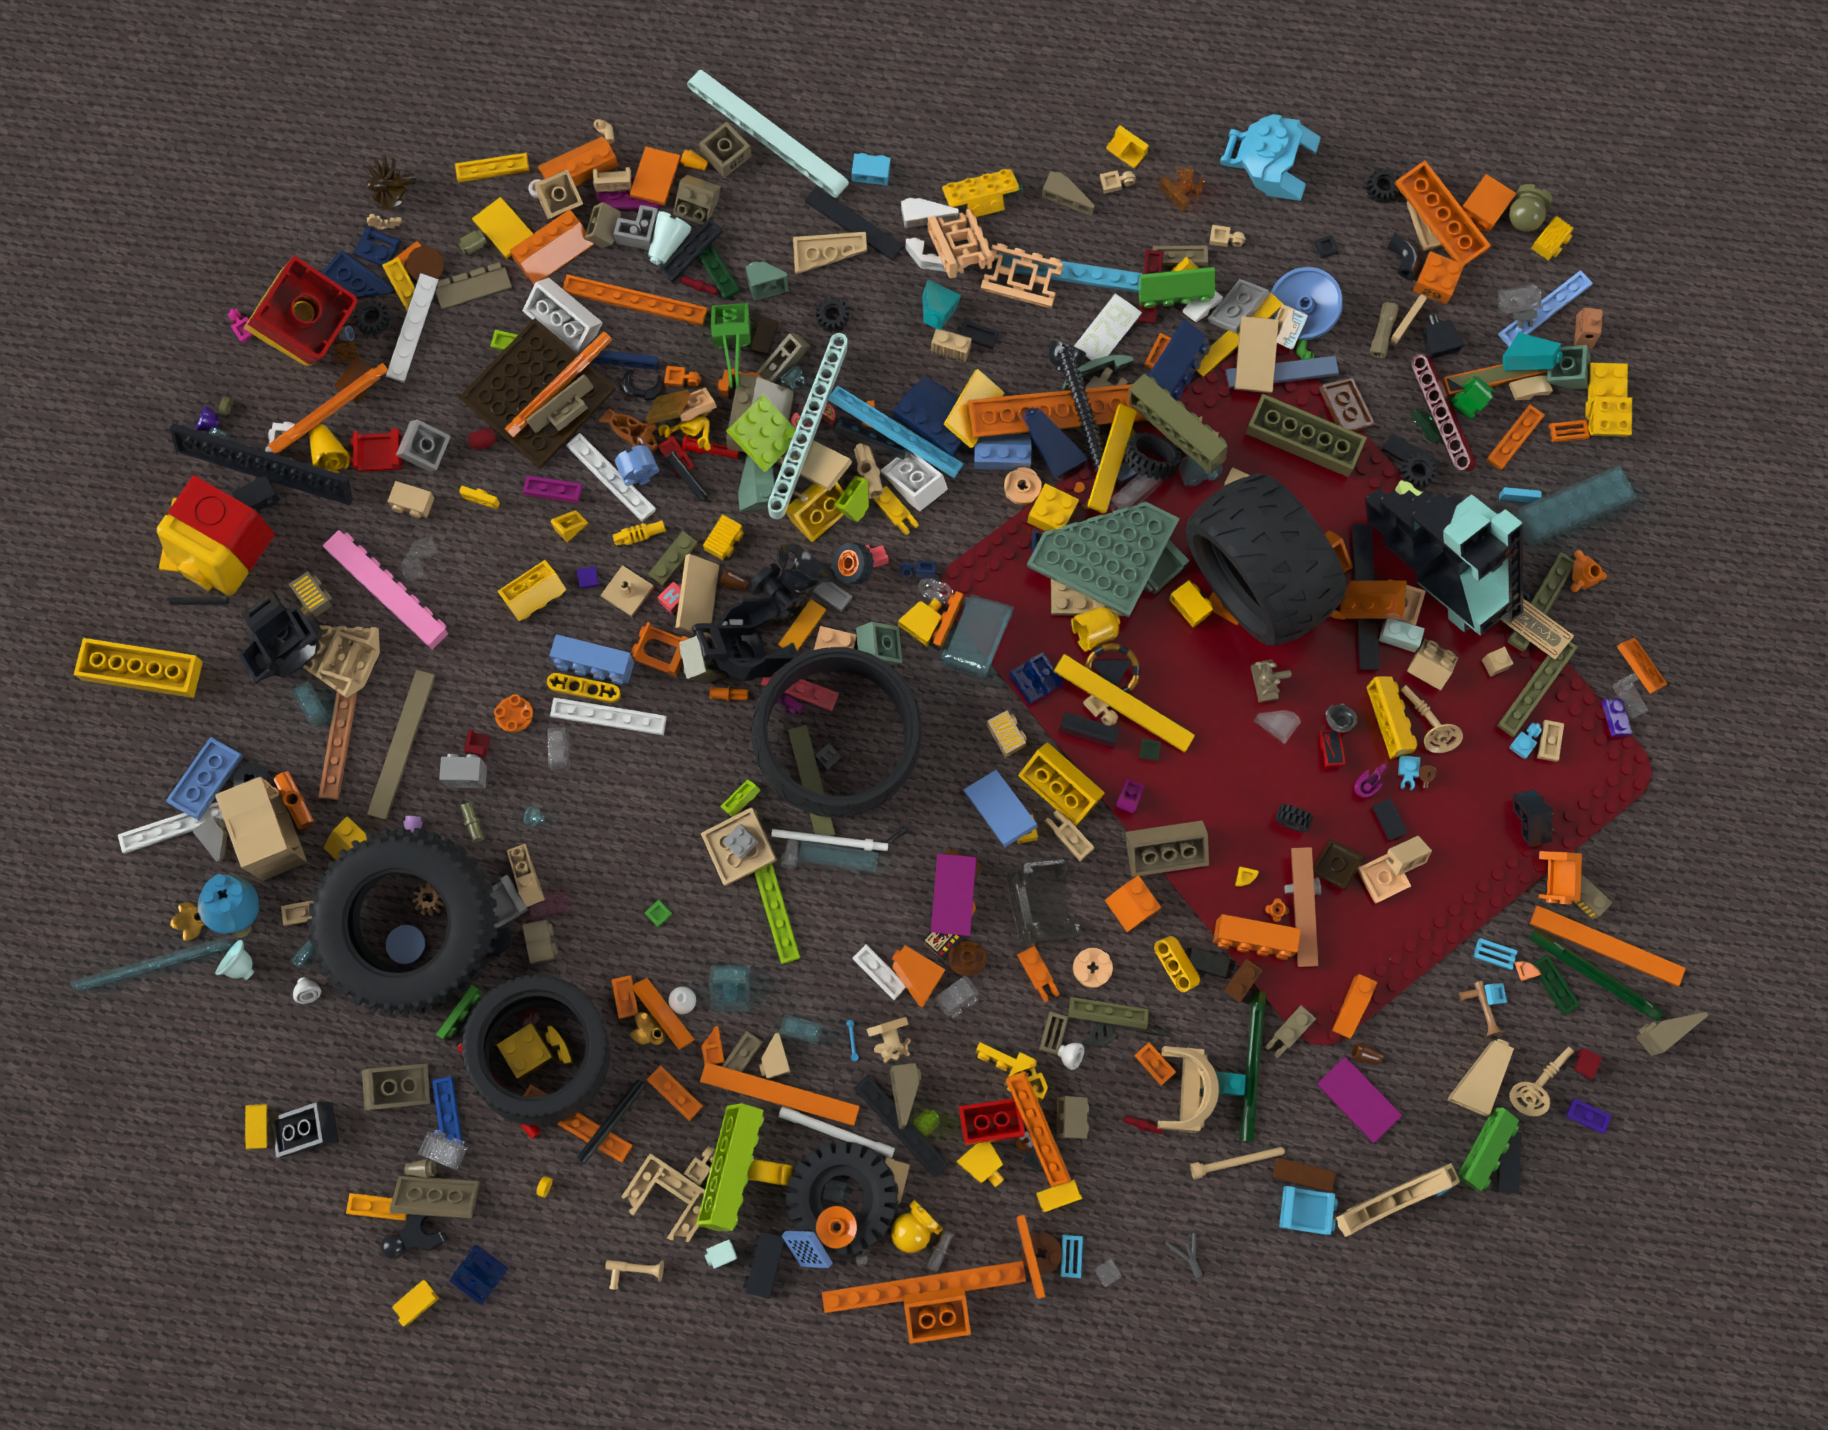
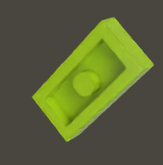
M747 779L720 807L733 817L739 814L761 790Z

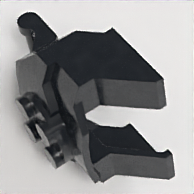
M270 590L262 600L249 610H244L241 613L248 627L253 631L250 645L238 656L254 683L257 684L271 676L287 678L317 655L319 639L324 632L314 614L303 606L297 609L285 608L279 601L277 594Z
M742 598L740 602L728 607L717 624L697 623L692 626V631L697 636L703 651V659L709 661L714 658L719 669L726 671L730 676L744 681H753L754 678L772 677L774 672L799 656L794 643H790L788 646L767 655L761 636L755 630L760 625L778 617L781 613L776 598ZM704 633H708L710 635L708 638L710 648L708 646Z

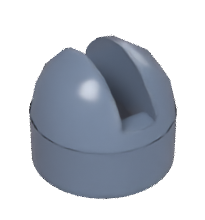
M345 326L341 328L338 336L342 341H351L354 339L355 333L351 326Z

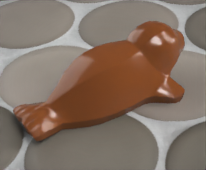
M608 409L599 419V422L609 423L614 432L622 440L632 444V447L646 445L651 452L657 450L658 444L652 434L657 428L654 423L644 424L629 415L616 414L611 409Z

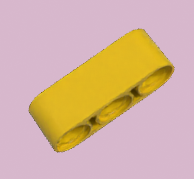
M1173 936L1157 941L1154 946L1155 952L1176 988L1181 992H1186L1198 986L1200 977L1179 941Z

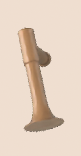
M1483 981L1474 983L1475 990L1459 992L1461 1001L1479 997L1488 1024V1033L1485 1038L1497 1036L1505 1032L1500 1030L1495 1023L1490 1005H1488Z

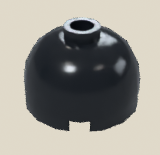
M1052 340L1049 348V360L1056 366L1055 370L1065 373L1062 371L1064 368L1060 365L1062 362L1059 361L1060 356L1057 355V352L1068 347L1073 348L1072 353L1075 354L1076 364L1079 367L1082 365L1086 356L1085 351Z

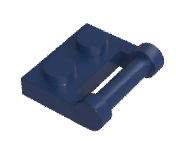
M367 225L353 253L357 257L383 267V264L394 258L401 245V239L387 236ZM371 237L390 244L391 247L388 249L369 241Z

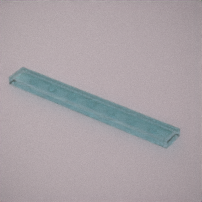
M224 937L70 981L71 988L82 991L225 950L233 946L232 939Z

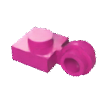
M237 308L229 310L230 313L227 315L235 323L231 328L239 340L244 343L255 336L244 329L249 320L247 316L243 318Z

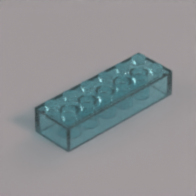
M1620 465L1520 507L1514 515L1523 523V532L1530 546L1533 547L1630 505L1637 496Z

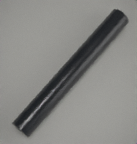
M171 597L170 605L229 604V597Z

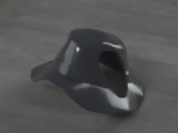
M789 543L779 546L777 560L782 567L781 582L790 591L797 594H808L823 582L835 581L829 568L810 555L800 545ZM788 551L794 553L796 557L791 569L786 568L789 559Z

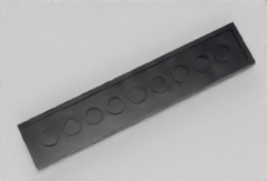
M173 423L169 428L175 450L178 453L258 478L266 475L271 482L349 506L353 500L349 477L344 474L331 472L325 468H318L308 463L295 461L289 457H282L272 452L259 450L253 446H246L237 441L223 439L220 436L210 435L184 425Z

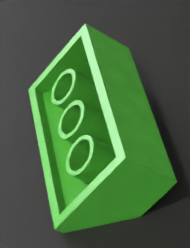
M1215 267L1140 275L1138 282L1140 306L1153 308L1158 304L1171 306L1177 302L1190 304L1196 300H1200V302L1211 301L1215 295Z
M1503 1107L1494 1108L1491 1111L1458 1174V1178L1462 1183L1476 1191H1482L1488 1187L1491 1181L1489 1176L1492 1171L1495 1172L1499 1167L1500 1161L1498 1159L1501 1154L1506 1153L1510 1145L1508 1143L1510 1137H1514L1519 1128L1517 1126L1519 1120Z

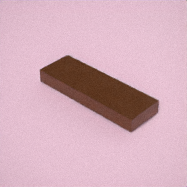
M1276 1157L1272 1178L1332 1192L1336 1172Z

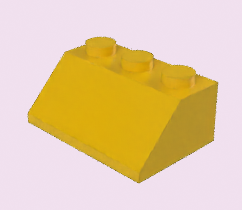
M838 482L830 491L813 483L801 494L807 495L809 500L803 503L801 498L797 497L788 505L785 513L792 523L813 543L844 515L834 506L844 491Z
M544 560L498 590V593L517 620L521 621L527 619L537 609L545 607L552 599L560 597L566 591V588L555 571Z
M347 816L332 831L324 849L336 860L341 857L339 852L342 849L348 851L353 848L351 842L354 840H358L359 843L367 840V834Z

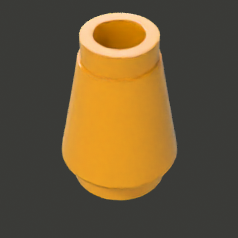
M685 149L680 163L684 164L685 167L705 171L708 161L691 149Z

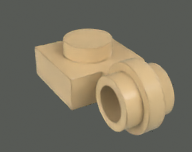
M1118 170L1100 174L1104 194L1122 190L1121 183L1127 187L1132 186L1136 180L1135 175L1131 171L1124 172L1120 177Z
M1212 225L1209 244L1227 247L1228 241H1231L1233 246L1241 247L1245 243V237L1241 232L1230 234L1231 227Z
M1091 695L1083 702L1095 717L1100 713L1103 714L1101 719L1105 725L1110 726L1117 722V714L1113 710L1109 711L1107 709L1109 705Z
M708 1146L702 1154L704 1159L701 1161L695 1157L684 1172V1175L698 1185H702L711 1169L706 1163L708 1161L713 1162L716 1148Z

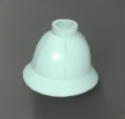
M242 940L237 941L227 952L216 970V975L224 974L230 978H244L245 980L252 976L254 973L251 969L252 959L244 950Z

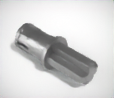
M944 1230L941 1231L936 1246H933L934 1251L927 1265L929 1269L936 1272L939 1270L945 1254H948L946 1251L953 1234Z

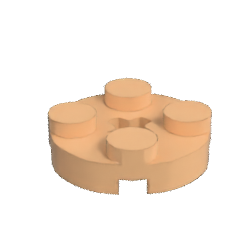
M1017 468V470L1010 472L1005 478V495L1015 504H1031L1038 498L1041 492V480L1037 473L1030 468ZM1022 482L1026 483L1025 486L1028 488L1020 490V487H1018L1017 485H1021Z
M1085 949L1074 960L1073 973L1083 986L1089 988L1100 987L1112 975V961L1109 955L1101 949ZM1091 962L1098 966V970H1095L1094 973L1087 969Z

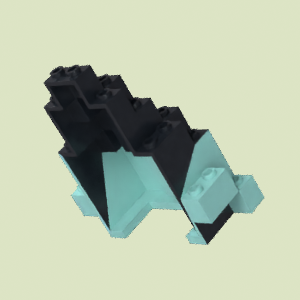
M1379 488L1366 497L1367 522L1383 534L1384 546L1415 571L1416 583L1448 608V619L1463 632L1472 628L1481 636L1502 618L1511 623L1524 612L1523 523L1506 509L1500 514H1496L1472 494L1466 499L1461 498L1456 493L1446 498L1441 493L1431 497L1425 491L1419 496H1416L1410 490L1401 495L1395 490L1386 494Z

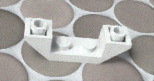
M918 238L906 239V251L921 269L946 272L939 256L923 254L924 241Z

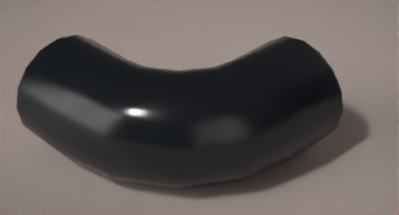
M1394 233L1387 249L1395 252L1401 258L1398 274L1405 279H1413L1418 271L1420 261L1418 250L1410 240Z

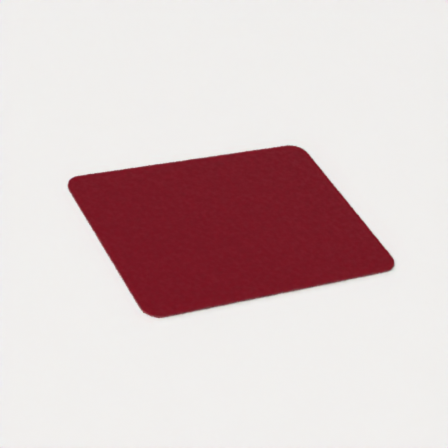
M1277 343L1275 363L1300 360L1290 348ZM1237 348L1212 372L1208 373L1205 378L1200 376L1186 386L1182 396L1178 399L1184 404L1188 412H1193L1198 418L1202 416L1201 423L1203 425L1207 424L1212 430L1219 432L1218 437L1221 436L1227 442L1226 460L1211 475L1179 448L1178 451H1181L1182 458L1173 477L1171 476V478H1166L1165 480H1161L1159 477L1158 480H1155L1154 477H1151V479L1147 478L1146 474L1144 476L1139 475L1121 486L1116 481L1107 512L1104 514L1092 508L1085 510L1081 506V504L1087 501V498L1090 499L1097 472H1095L1096 467H1093L1094 461H1091V459L1053 486L1079 499L1077 509L1069 524L1113 513V511L1126 507L1130 508L1143 502L1152 504L1180 518L1169 540L1189 560L1188 566L1155 595L1143 589L1130 616H1118L1120 619L1119 633L1114 640L1106 644L1115 643L1129 648L1139 661L1140 678L1135 688L1128 694L1195 735L1185 752L1110 706L1107 709L1109 711L1113 710L1118 716L1117 722L1110 726L1120 729L1114 748L1059 732L1064 712L1104 723L1101 719L1102 713L1095 717L1083 704L1091 694L1054 672L1064 654L1085 667L1086 660L1093 650L1086 652L1078 644L1080 638L1078 633L1074 634L1071 619L1076 615H1051V578L1039 572H1032V569L1027 567V563L1032 555V531L1039 530V533L1045 532L1027 523L1029 513L1036 500L952 562L942 576L940 596L945 609L948 610L950 606L948 605V600L951 594L955 595V592L958 591L965 595L955 618L956 623L1072 764L1105 792L1101 799L1127 831L1203 821L1208 833L1209 866L1162 873L1213 935L1215 933L1216 920L1222 914L1295 928L1294 894L1286 895L1284 889L1285 885L1293 884L1291 848L1312 847L1313 866L1329 839L1363 855L1365 859L1361 866L1388 854L1390 848L1416 836H1419L1432 850L1425 864L1405 872L1411 887L1376 904L1358 871L1346 891L1319 878L1321 895H1314L1318 966L1298 967L1297 953L1291 958L1288 957V960L1276 958V955L1273 954L1261 956L1256 954L1257 951L1240 952L1237 951L1236 947L1231 946L1229 949H1225L1239 967L1248 958L1264 969L1254 985L1259 991L1266 993V1000L1284 1022L1289 1019L1300 1005L1316 1018L1299 1038L1315 1045H1331L1346 1038L1332 1031L1356 975L1360 974L1377 982L1372 997L1356 1027L1357 1029L1548 872V859H1539V851L1572 853L1639 798L1649 784L1651 765L1645 749L1632 734L1627 737L1611 736L1601 703L1602 700L1568 662L1515 736L1512 737L1497 726L1548 654L1532 642L1529 643L1524 652L1507 643L1514 629L1502 620L1498 621L1481 636L1472 628L1463 632L1448 619V608L1416 583L1415 571L1384 546L1383 534L1372 525L1374 580L1407 581V585L1426 591L1416 622V626L1424 628L1421 644L1424 639L1434 641L1439 647L1453 652L1458 657L1451 676L1441 690L1407 671L1418 649L1412 652L1378 641L1379 671H1359L1356 618L1346 617V619L1341 620L1332 616L1328 617L1304 636L1278 646L1266 645L1258 641L1239 623L1235 625L1213 611L1211 615L1195 627L1189 624L1169 600L1171 593L1188 580L1198 586L1203 598L1209 599L1213 590L1202 574L1189 548L1185 532L1189 517L1209 496L1224 487L1232 467L1248 475L1256 473L1265 474L1283 484L1309 511L1324 534L1331 531L1343 539L1352 565L1351 525L1369 524L1366 516V497L1379 488L1384 493L1389 494L1395 490L1401 480L1404 481V478L1401 479V473L1363 430L1355 432L1367 438L1349 477L1245 434L1262 394L1334 424L1335 422L1319 390L1322 384L1317 378L1273 383V392L1271 394L1235 390V388L1229 389L1226 369L1237 367ZM1149 421L1139 422L1132 427L1136 435L1140 432L1142 434L1148 432L1149 435L1151 433H1155V436L1161 435L1162 439L1166 437ZM1138 450L1151 460L1167 462L1166 459L1155 452ZM1081 482L1085 485L1083 493L1078 494L1074 491L1075 483ZM1354 568L1344 573L1346 587L1350 581H1354ZM1337 607L1335 610L1341 611V608ZM1377 619L1378 639L1386 619ZM1505 647L1513 665L1509 669L1490 677L1482 659L1487 654ZM1109 650L1097 656L1095 660L1129 658L1118 651ZM1272 659L1273 663L1277 665V667H1272L1273 673L1290 670L1292 675L1290 678L1280 679V683L1276 685L1280 690L1278 700L1259 703L1251 665L1256 662ZM1131 661L1117 686L1120 689L1128 685L1133 677ZM1092 664V672L1102 677L1095 665ZM1374 677H1393L1394 682L1396 681L1398 684V695L1400 700L1402 699L1404 702V713L1406 718L1408 717L1410 720V731L1417 741L1416 750L1404 756L1419 757L1420 768L1423 765L1430 764L1437 769V777L1429 783L1428 789L1422 787L1424 781L1420 777L1413 778L1415 787L1410 790L1411 786L1408 782H1405L1404 789L1400 787L1404 776L1398 775L1399 757L1392 759L1389 757L1366 688ZM1405 685L1421 701L1424 700V704H1428L1427 707H1430V711L1441 725L1451 724L1461 729L1463 739L1456 748L1444 753H1434L1425 747L1424 738L1434 727L1424 715H1421V712H1418V709H1415V705L1401 691ZM1344 703L1345 706L1352 708L1356 712L1358 720L1352 730L1339 732L1346 764L1344 766L1325 767L1319 731L1333 730L1326 720V711L1332 704L1340 706V704ZM1544 720L1564 724L1560 756L1557 762L1538 758L1541 732L1536 738L1532 736V739L1537 744L1526 759L1509 748L1521 731L1526 735L1529 734L1526 730L1532 722L1540 724L1541 728ZM1452 736L1446 744L1451 743L1456 737ZM1432 741L1430 742L1434 746H1439L1437 744H1434ZM1385 763L1387 768L1382 772L1377 784L1383 783L1380 790L1367 798L1358 796L1354 786L1359 777L1366 770H1369V775H1371L1376 768ZM1126 779L1144 785L1134 813L1116 806ZM1535 789L1540 796H1543L1545 803L1551 806L1553 810L1552 825L1554 833H1552V842L1529 847L1522 838L1521 820L1513 811V795ZM1388 798H1391L1408 832L1391 841H1388L1372 809L1373 805ZM1281 804L1294 805L1312 814L1314 818L1307 833L1296 832L1293 829L1290 830L1288 827H1284L1275 821ZM1239 867L1259 871L1255 880L1249 885L1243 887L1235 886ZM1276 898L1281 899L1285 906L1289 908V913L1283 915L1279 922H1275L1271 914L1266 913L1265 910Z

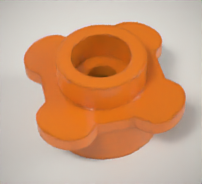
M1279 898L1274 899V902L1265 909L1266 913L1271 914L1275 922H1279L1283 915L1289 913V908Z

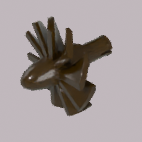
M386 155L382 156V166L377 157H374L378 173L368 165V170L373 178L367 180V187L375 192L372 198L381 204V209H397V207L404 203L402 196L406 191L405 185H414L416 181L411 180H416V176L414 173L403 174L402 170L399 173H395L396 163L394 158H392L391 168H389Z

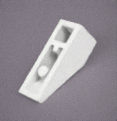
M908 198L901 201L905 228L928 225V217L935 216L937 221L939 217H942L944 222L958 220L959 211L957 208L920 198Z

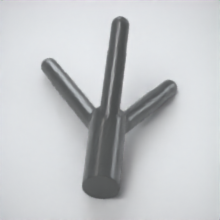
M1196 1233L1192 1234V1250L1190 1244H1186L1189 1257L1169 1242L1165 1243L1171 1250L1189 1262L1195 1278L1203 1275L1196 1260Z

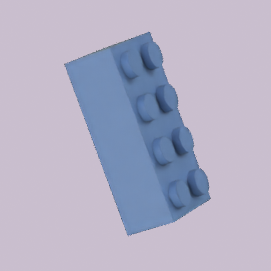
M557 634L549 655L554 665L557 666L556 668L561 671L570 669L581 676L590 674L597 680L604 681L605 678L610 679L612 683L617 685L629 683L634 666V660L629 652Z

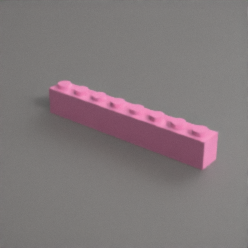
M338 530L323 545L326 551L433 650L448 635L445 630L447 626L440 619L436 621L432 617L434 614L426 606L422 608L419 605L420 601L413 594L409 596L405 592L407 588L402 583L398 582L396 584L392 580L394 576L388 570L382 571L379 568L381 564L374 557L370 559L366 556L368 552L360 544L356 546L353 543L355 540L347 532L343 534Z

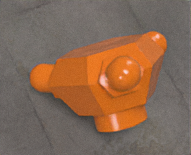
M1581 550L1575 551L1576 561L1573 563L1572 571L1574 583L1570 587L1572 592H1577L1580 588L1585 590L1598 584L1600 580L1606 579L1607 574L1602 571L1600 565L1589 556L1584 555Z

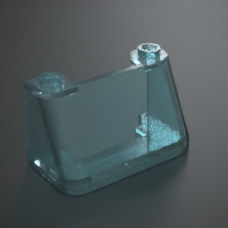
M971 594L970 597L966 596L962 607L965 609L949 648L944 649L941 659L944 660V666L985 682L989 674V666L992 665L998 646L1008 626V621L1011 620L1014 607Z

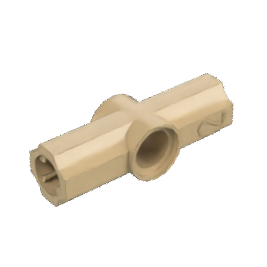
M860 443L854 449L858 462L857 471L861 474L862 478L868 481V498H878L884 493L879 477L880 470L876 466L871 447Z

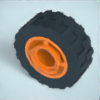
M847 542L840 545L841 547L837 548L832 560V569L835 577L844 584H863L871 576L874 568L873 555L870 549L860 543Z

